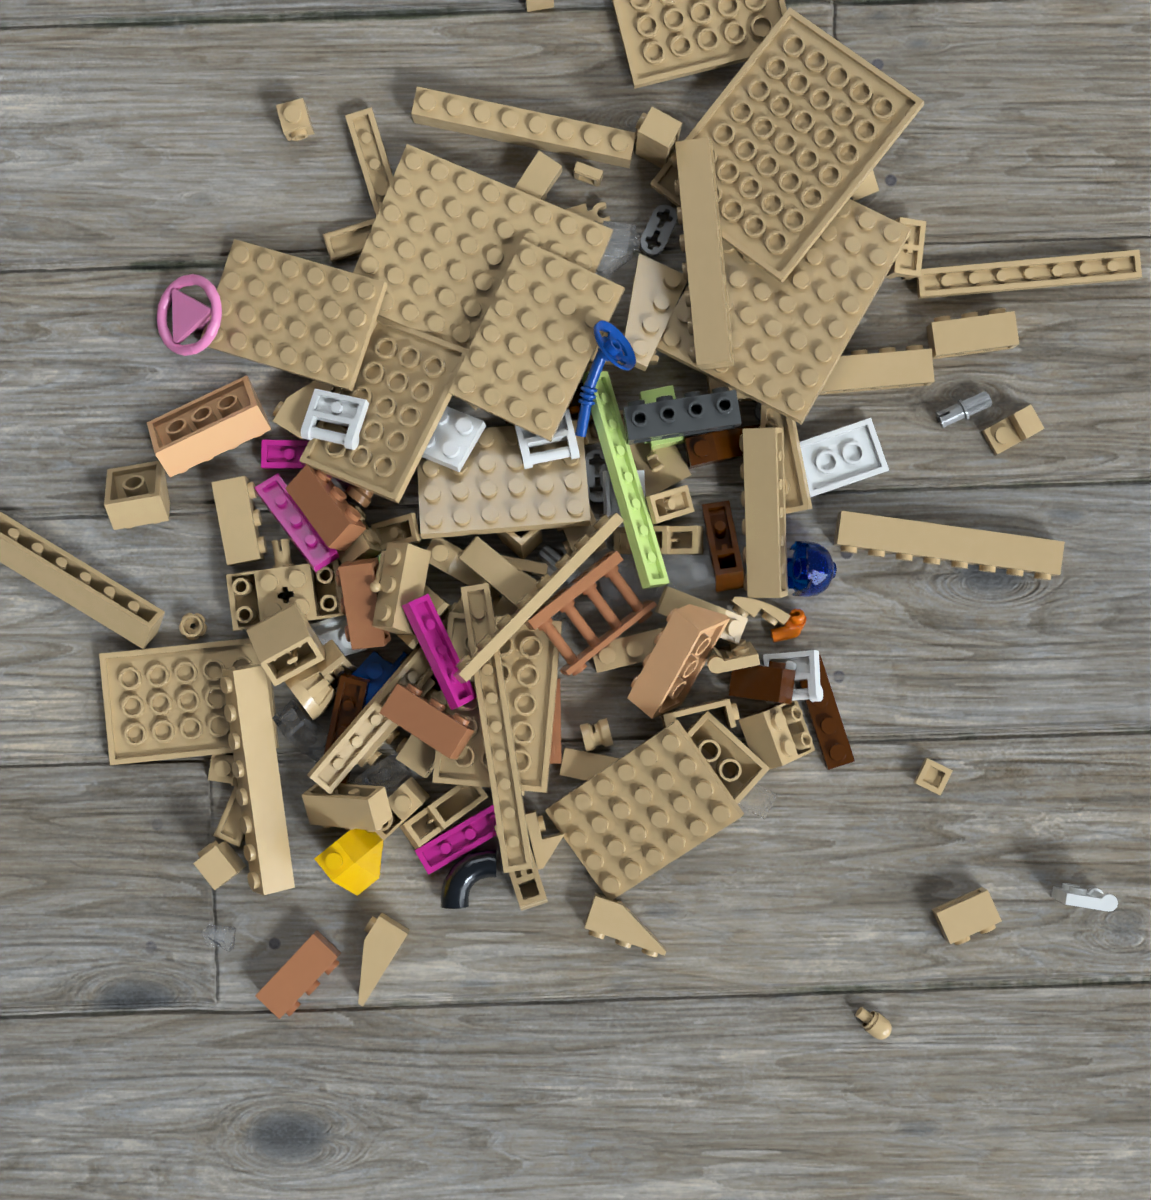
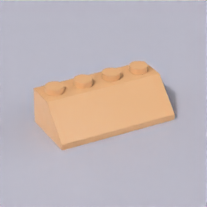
M247 375L147 422L154 453L169 477L184 473L193 466L209 461L215 456L227 450L235 449L240 444L260 437L265 432L271 430L266 413Z
M692 604L673 609L666 618L668 623L665 629L655 638L653 651L646 656L642 663L644 668L632 681V690L627 699L651 719L682 705L730 618L725 614Z

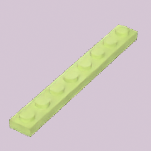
M589 371L584 373L582 377L583 385L585 384ZM602 371L595 387L598 390L594 393L596 399H593L595 405L591 407L592 417L621 517L624 520L623 524L642 589L662 587L670 582L630 445L627 442L625 428L608 371Z

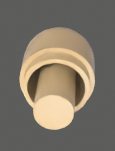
M863 1007L857 1010L855 1016L863 1021L862 1027L874 1038L883 1040L891 1034V1023L880 1013L875 1011L869 1013Z

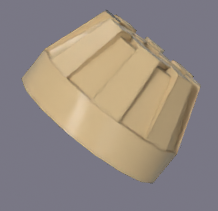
M316 665L284 681L313 720L325 712L337 694Z

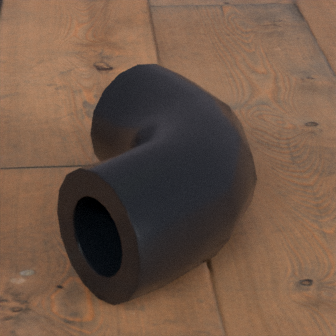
M496 849L470 853L453 865L443 882L441 908L461 909L468 907L472 886L480 879L497 877Z

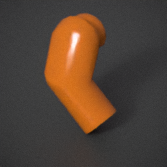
M793 609L783 627L770 629L773 643L796 638L800 635L806 623V616L803 610Z

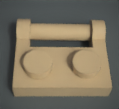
M740 639L738 645L730 642V646L720 648L714 646L707 659L709 670L715 674L760 665L757 651L750 641L746 642L745 639Z

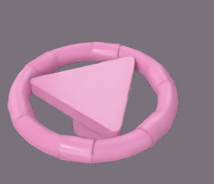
M189 274L174 280L162 294L157 309V328L164 345L172 352L184 356L198 354L207 348L216 337L221 325L222 305L215 286L208 279L200 275ZM192 285L200 286L204 289L211 302V308L179 290ZM171 302L173 336L167 325V313ZM208 324L205 334L199 341L186 345L180 344L196 329H204Z

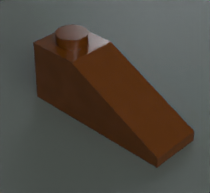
M760 424L685 438L683 444L689 469L743 457V451L740 450L739 445L743 429L760 428Z
M728 500L702 504L716 592L744 588V570L730 502Z

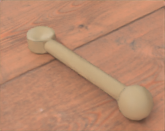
M384 550L381 551L375 580L370 584L372 592H378L381 589L380 579L386 554Z

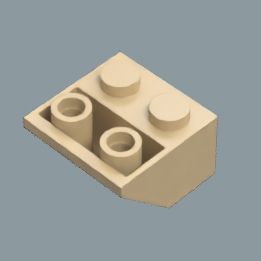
M297 602L247 629V634L257 658L274 686L283 683L325 659V648Z
M797 700L792 701L791 704L779 703L739 719L749 749L770 769L784 766L815 751L812 737L809 734Z

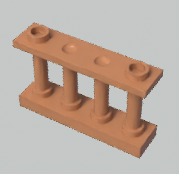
M609 551L544 602L524 623L530 630L538 628L539 631H544L567 662L566 665L559 669L564 675L569 676L572 674L575 676L587 667L586 662L634 623L637 621L642 623L653 614L651 610L657 606L655 601L651 600L641 603L618 572V564L624 560L618 551ZM603 576L605 578L609 577L633 610L621 621L596 589L597 584L595 582ZM581 593L589 597L611 627L610 630L599 638L574 606V599ZM558 611L561 613L565 612L589 644L577 656L552 624L553 619L551 617Z

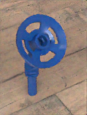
M599 321L594 326V336L599 347L585 384L581 386L583 392H580L579 395L582 398L578 400L581 405L575 435L580 437H586L591 407L595 405L593 399H596V395L594 393L598 390L595 387L605 361H610L618 368L626 371L631 370L636 364L634 351L626 337L614 325L606 321ZM599 331L608 333V336L602 337Z

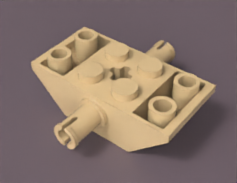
M289 539L271 541L275 560L273 568L226 575L233 631L246 630L297 602L308 622L346 616V614L342 613L340 604L341 598H343L342 587H339L336 581L339 560H334L315 572L309 563L301 565L292 563ZM285 589L294 593V597L289 598V603L282 598Z

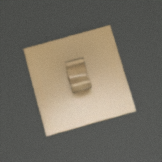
M643 442L630 445L636 469L644 470L645 496L659 493L691 476L676 445L650 450L649 443L644 444Z

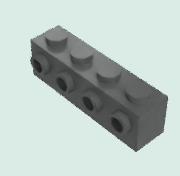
M728 387L712 389L711 394L701 395L700 391L688 392L684 394V398L673 399L671 395L656 398V402L646 404L645 400H635L628 402V406L623 408L628 445L739 428L742 423L736 390L729 391Z

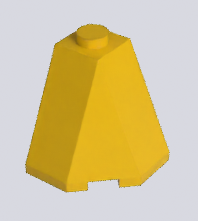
M352 829L314 859L332 882L358 896L380 878L384 841L376 832Z

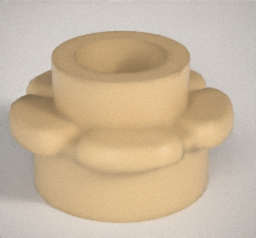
M199 613L185 614L179 624L181 634L190 640H196L199 636H203L207 630L205 618ZM193 623L196 625L194 629L191 628Z

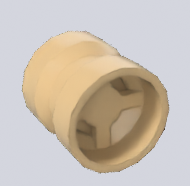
M607 718L598 720L596 724L585 723L580 725L586 752L595 750L596 746L603 745L607 747L614 745Z

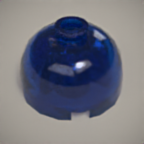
M795 541L790 550H795L793 557L787 558L788 588L794 589L793 596H817L829 587L832 579L836 576V564L833 562L829 551L821 544L811 541Z

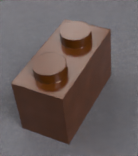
M769 661L768 667L757 665L733 670L731 673L729 696L791 704L796 670L785 669L786 663Z

